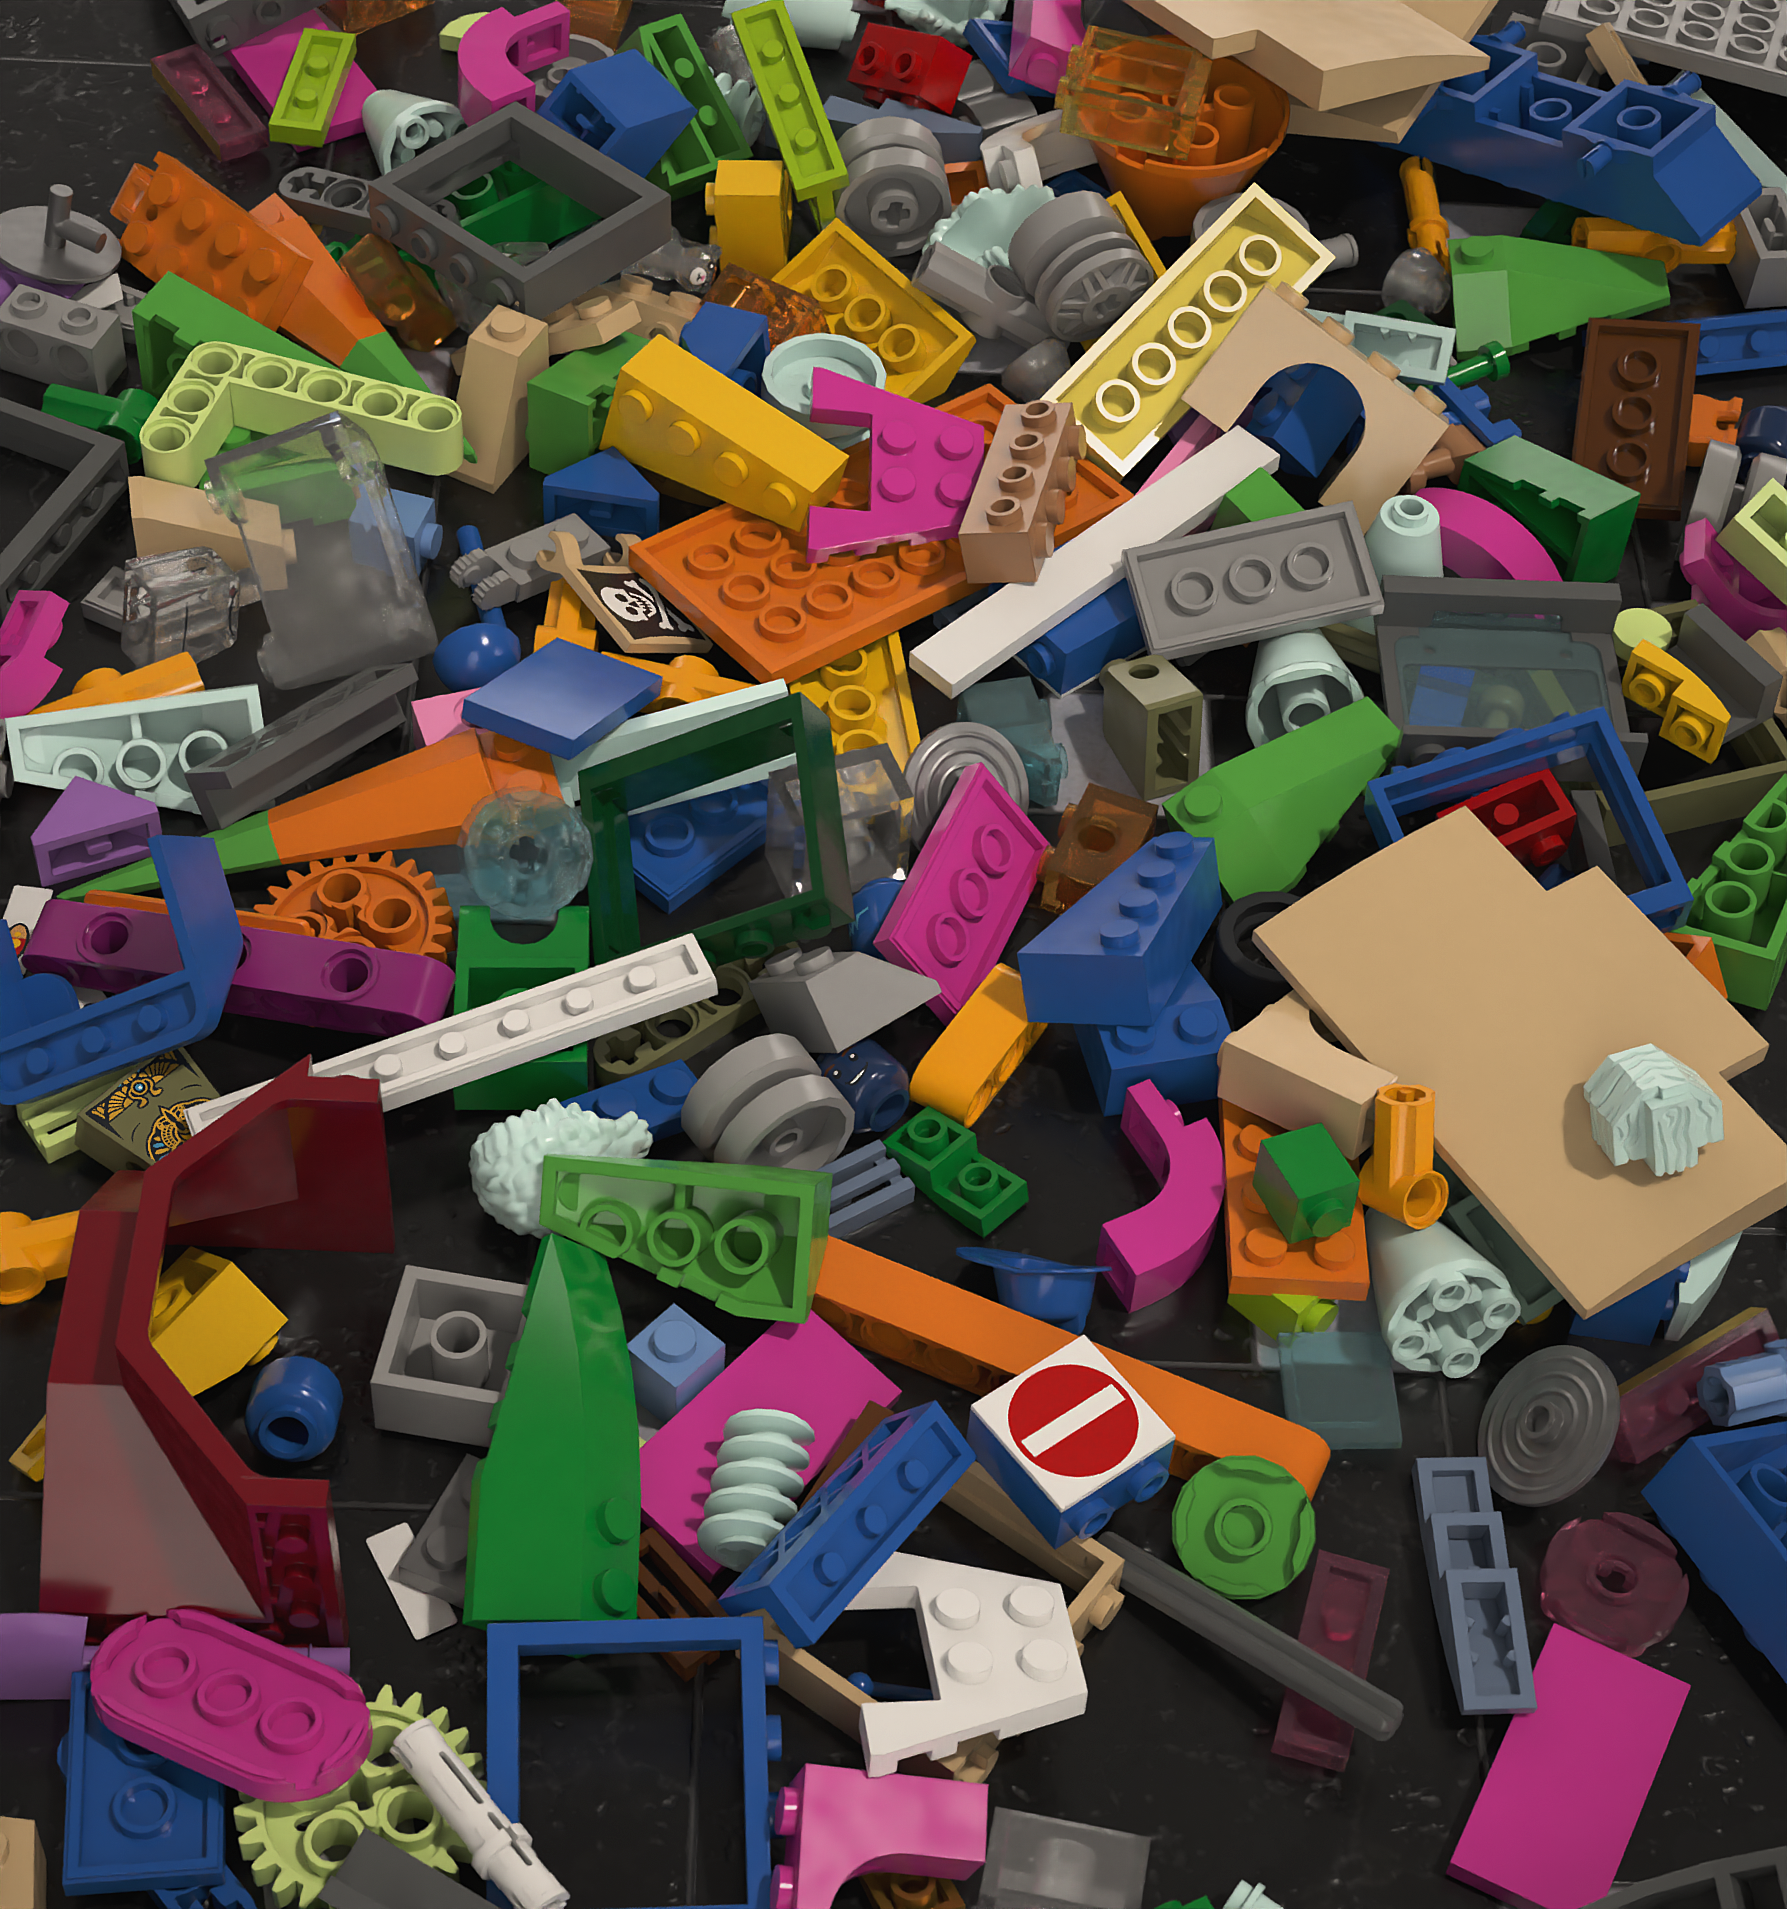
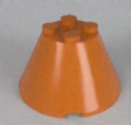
M1154 35L1128 40L1100 54V62L1090 71L1084 70L1080 76L1076 93V112L1112 195L1121 191L1148 239L1158 240L1163 236L1183 237L1191 235L1193 222L1201 207L1211 200L1222 198L1232 193H1240L1280 146L1286 136L1290 120V102L1284 89L1232 55L1211 60L1175 35Z

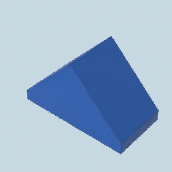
M614 446L548 475L544 479V525L575 513L598 535L616 537L617 534L637 535L641 540H645L659 533V493Z

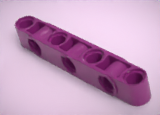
M51 899L45 902L21 958L22 965L34 975L53 973L62 976L74 987L112 992L117 995L184 969L169 914L123 907H107L62 899ZM240 926L243 935V951L223 1012L344 1032L394 1037L442 1020L456 982V975L444 963L423 955L366 947L357 943ZM361 986L359 989L352 991L356 987Z

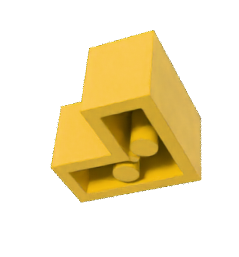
M718 160L715 183H706L705 189L706 215L714 216L716 226H710V257L719 258L721 281H770L788 264L793 220L792 186L787 170H784L783 161Z

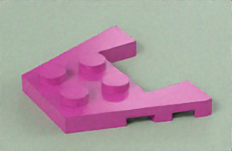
M813 367L810 392V422L869 428L868 511L809 506L806 534V563L828 561L829 554L850 550L854 551L855 556L875 553L878 545L908 540L910 546L959 537L958 532L984 465V426L825 368Z

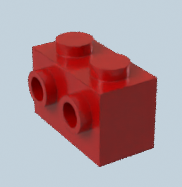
M868 22L846 81L864 91L862 98L864 101L879 108L888 98L924 110L951 115L973 56L942 36Z
M1548 768L1508 781L1436 813L1435 821L1466 806L1523 867L1532 863L1536 867H1541L1552 863L1566 852L1569 847L1577 813Z

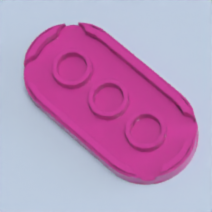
M191 1609L166 1610L167 1618L147 1622L146 1615L128 1621L113 1631L102 1642L91 1661V1696L94 1708L99 1719L109 1730L128 1741L260 1800L290 1803L310 1800L327 1794L348 1781L360 1769L371 1748L373 1728L370 1711L366 1706L365 1696L359 1685L351 1677L333 1667L205 1612Z

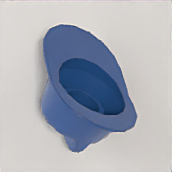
M960 1247L956 1248L955 1251L956 1255L966 1260L993 1267L999 1304L1077 1336L1082 1333L1085 1327L1086 1316L1091 1308L1097 1272L1112 1271V1267L1072 1266L1036 1256L999 1249Z

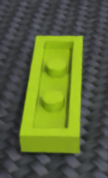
M304 28L268 124L270 141L290 143L296 146L323 147L357 51L355 34Z

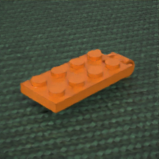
M158 151L153 160L159 164L156 171L134 163L110 209V213L127 224L121 239H118L122 249L121 257L156 284L170 271L276 332L314 261L176 158Z
M1219 1067V1072H1218L1217 1090H1218V1086H1219V1078H1220V1071H1221V1068H1220V1067ZM1218 1097L1220 1144L1225 1160L1223 1200L1229 1294L1264 1296L1291 1294L1318 1296L1319 1299L1366 1301L1370 1278L1363 1203L1358 1194L1350 1226L1342 1228L1335 1234L1327 1237L1315 1236L1289 1244L1253 1187L1252 1182L1260 1141L1291 1131ZM1359 1156L1354 1160L1345 1157L1358 1177L1360 1173Z

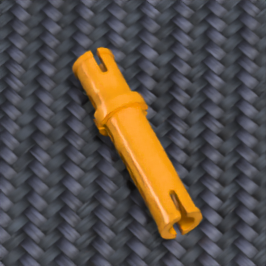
M1413 156L1403 161L1399 169L1410 220V229L1407 228V238L1410 247L1416 252L1418 273L1426 279L1428 276L1427 265H1429L1431 280H1436L1448 274L1446 238H1449L1450 232L1447 221L1440 214L1432 164L1424 157L1422 160L1423 170H1421L1419 156Z

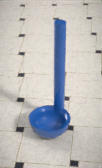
M466 525L457 531L456 537L462 556L465 553L469 554L470 551L477 548L484 550L479 531L475 526ZM477 584L470 585L472 593H474V589L478 586ZM476 605L481 623L459 628L446 636L436 647L432 660L435 673L452 693L483 687L520 662L521 646L519 638L507 628L501 606L485 611Z

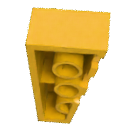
M661 334L654 337L620 368L599 449L602 451L614 446L631 463L797 532H800L807 525L809 506L825 507L836 496L849 459V455Z

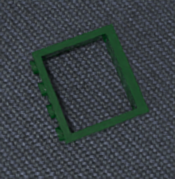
M800 691L577 771L595 966L693 933L712 972H715L718 966L743 958H762L771 954L774 948L800 939L822 938L828 935L833 928L855 921L830 718ZM796 753L812 889L641 947L628 812Z

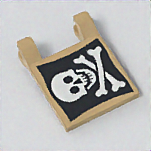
M550 531L548 537L554 541L556 553L550 550H539L536 554L538 565L547 571L560 573L625 653H708L713 643L705 633L629 566L628 547L642 541L637 535L617 534L615 539L621 544L623 555L616 552H607L603 556L605 566L583 565L578 542L570 532Z

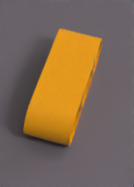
M1003 963L997 964L990 971L919 1063L908 1089L910 1100L924 1107L930 1106L967 1129L978 1120L1049 1024L1028 1022L1019 971Z

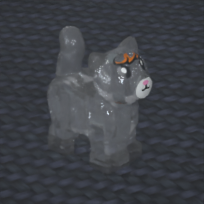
M671 226V241L620 271V275L639 273L661 280L675 279L686 291L707 293L711 289V283L717 271L716 262L722 254V249L715 244H700L680 237L679 231Z

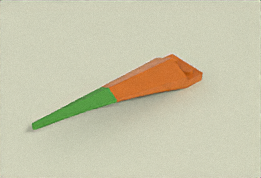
M273 193L248 212L314 261L277 331L344 372L433 394L302 216H298L276 193ZM463 436L464 459L470 463L477 464V455Z
M475 727L231 824L223 830H216L201 837L214 838L224 875L278 865L365 853L454 844L511 841L570 821L571 819L550 753L493 731L478 735ZM151 856L66 890L57 895V898L84 903L85 894L94 889L133 894L161 888Z

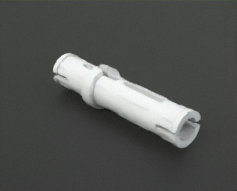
M425 1718L414 1722L404 1729L393 1742L395 1746L391 1747L390 1752L402 1764L405 1770L411 1774L445 1821L466 1844L467 1849L473 1855L471 1864L483 1880L492 1879L513 1904L514 1909H563L566 1905L565 1901L569 1899L570 1895L559 1884L552 1873H549L530 1847L532 1843L530 1834L522 1824H512L505 1814L499 1810L491 1800L490 1795L444 1741L445 1739L436 1729L434 1723L430 1719Z

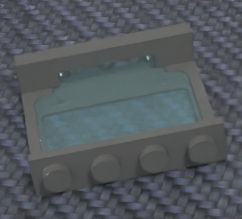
M1382 575L1380 590L1385 605L1382 614L1373 615L1385 715L1400 730L1395 755L1391 760L1392 767L1405 766L1407 769L1432 761L1438 754L1450 748L1464 747L1468 750L1489 743L1500 733L1513 728H1522L1527 731L1549 724L1556 716L1566 711L1569 712L1570 716H1574L1604 706L1638 777L1649 741L1647 733H1630L1612 637L1622 603L1618 583ZM1586 756L1549 768L1556 781L1598 782Z

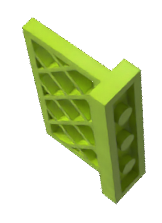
M769 0L732 12V22L798 202L807 199L820 234L836 218L832 191L849 186V176L784 1Z

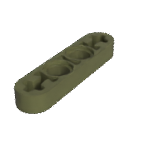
M794 941L774 948L771 954L762 958H743L718 966L716 971L713 972L717 980V989H731L741 996V999L733 1005H715L706 998L601 1035L597 1038L593 1047V1070L598 1084L604 1087L679 1059L686 1061L759 1015L761 1011L748 982L768 972L766 968L762 970L763 963L784 951L799 947L798 944ZM676 1019L688 1024L691 1030L682 1037L670 1038L660 1034L656 1027L664 1021ZM641 1039L645 1042L643 1045H641ZM617 1056L620 1059L611 1064L612 1057ZM634 1057L633 1064L628 1065L624 1062Z

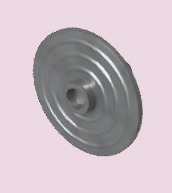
M56 184L50 187L48 206L20 207L0 214V262L9 269L35 280L68 285L85 284L101 280L118 268L122 249L117 237L103 224L86 215L71 211L73 190L66 185Z
M974 722L950 723L929 733L911 753L903 771L897 808L910 839L920 852L966 766L982 762L1027 816L1029 785L1023 762L1013 745L995 729Z
M1558 1345L1548 1347L1521 1360L1496 1386L1484 1409L1477 1443L1478 1457H1486L1490 1486L1499 1495L1522 1506L1540 1507L1566 1499L1577 1492L1602 1466L1614 1443L1621 1409L1616 1380L1608 1366L1600 1358L1576 1346Z

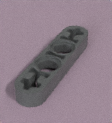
M304 167L288 173L279 183V192L283 201L298 216H302L305 221L392 243L372 230L371 217H369L370 200L368 184L372 181L316 167ZM441 199L428 206L462 228L456 207L452 202ZM357 201L352 205L340 207L341 205L346 204L348 202Z

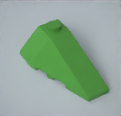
M1507 235L1471 236L1448 240L1449 295L1453 329H1456L1455 346L1457 360L1471 359L1478 356L1479 347L1494 340L1502 345L1507 356L1529 350V341L1555 334L1561 340L1576 335V326L1588 323L1589 317L1627 319L1670 305V292L1664 261Z
M1368 696L1207 771L1162 803L1170 832L1180 831L1187 832L1192 837L1214 838L1221 896L1229 905H1232L1239 898L1256 892L1281 891L1287 893L1297 885L1307 872V862L1323 841L1329 843L1339 830V820L1356 798L1365 796L1367 782L1377 779L1394 758L1400 730Z
M546 1154L543 1159L539 1224L606 1256L622 1258L657 1275L656 1279L675 1288L682 1286L716 1302V1307L735 1316L805 1324L809 1318L828 1242L833 1173L761 1165Z

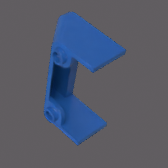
M156 835L147 839L184 969L80 1009L74 988L60 975L40 973L23 978L7 920L0 919L1 1104L20 1105L39 1101L202 1040L215 1030L220 1021L242 955L243 935L214 838Z

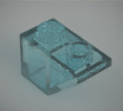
M1030 676L973 684L961 692L958 698L956 722L980 723L1002 734L1013 745L1023 762L1029 785V799L1045 807L1057 805L1060 779L1068 777L1067 754L1061 742L1054 743L1051 735L1052 720L1049 705L1046 699L1038 700Z

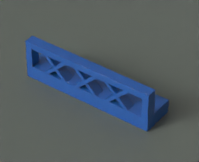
M1787 309L1665 321L1701 324L1696 375L1787 365ZM1581 330L1582 347H1585L1587 330Z
M936 1400L884 1418L717 1600L729 1617L765 1608L795 1649L813 1645L978 1456Z

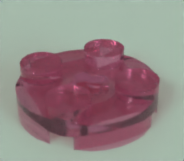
M1604 1512L1601 1520H1587L1580 1523L1582 1517L1569 1521L1552 1538L1542 1562L1540 1571L1542 1587L1540 1596L1541 1609L1549 1619L1573 1632L1628 1657L1635 1658L1642 1655L1647 1647L1662 1641L1668 1636L1677 1624L1686 1604L1689 1584L1687 1573L1683 1578L1681 1568L1675 1560L1678 1551L1663 1532L1650 1523L1629 1514ZM1613 1570L1620 1572L1625 1576L1623 1587L1630 1592L1614 1593L1605 1589L1597 1579L1596 1574L1608 1577Z

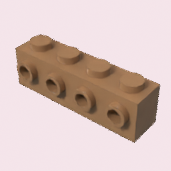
M1034 400L1026 404L1005 405L958 532L968 583L1037 582L1045 558L1052 557L1054 551V530L1056 524H1063L1065 497L1067 492L1074 491L1076 464L1078 460H1083L1086 455L1087 440L1085 428L1083 425H1076L1072 402L1052 403L1048 400Z

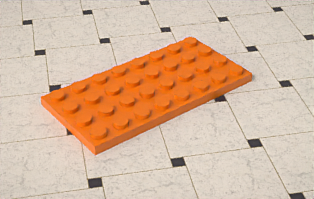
M989 383L944 403L935 409L984 426L985 462L1005 405L1016 403ZM869 438L841 450L849 455V459L836 496L825 507L868 511ZM1086 457L1083 460L1077 461L1075 489L1073 492H1067L1065 518L1063 524H1056L1054 530V549L1075 538L1135 496ZM727 502L628 547L629 566L761 684L784 678L785 684H788L992 584L967 582L959 537L910 546L908 540L878 545L875 553L855 556L854 551L850 550L829 554L828 561L806 563L807 525L800 532H797Z

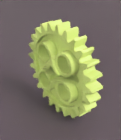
M384 1685L375 1703L366 1702V1706L370 1711L373 1728V1739L369 1754L360 1769L348 1781L333 1791L310 1800L290 1803L260 1800L238 1791L240 1800L245 1803L234 1808L237 1831L246 1832L238 1838L243 1860H255L251 1868L257 1887L275 1881L272 1893L275 1906L279 1909L291 1903L298 1896L300 1897L299 1909H336L318 1898L330 1876H336L345 1859L330 1862L321 1859L319 1856L324 1850L335 1845H346L353 1848L364 1828H367L460 1884L459 1869L454 1860L472 1863L473 1855L467 1849L466 1844L455 1830L453 1831L424 1794L422 1788L417 1785L415 1779L405 1770L400 1762L390 1767H379L371 1763L374 1758L381 1754L391 1753V1747L395 1746L393 1743L395 1738L404 1729L418 1720L425 1719L423 1717L422 1695L415 1692L402 1707L394 1705L391 1685ZM441 1707L427 1716L426 1719H430L434 1723L436 1729L445 1739L444 1741L456 1756L462 1760L474 1777L478 1780L483 1776L484 1770L481 1753H467L470 1749L469 1731L466 1727L447 1733L450 1726L448 1710L445 1707ZM478 1780L487 1792V1781ZM366 1801L369 1809L359 1811L356 1803ZM418 1818L430 1823L426 1829L416 1834L407 1835L394 1830L399 1823L407 1819ZM300 1824L301 1826H306L307 1829L301 1832L296 1830V1827Z

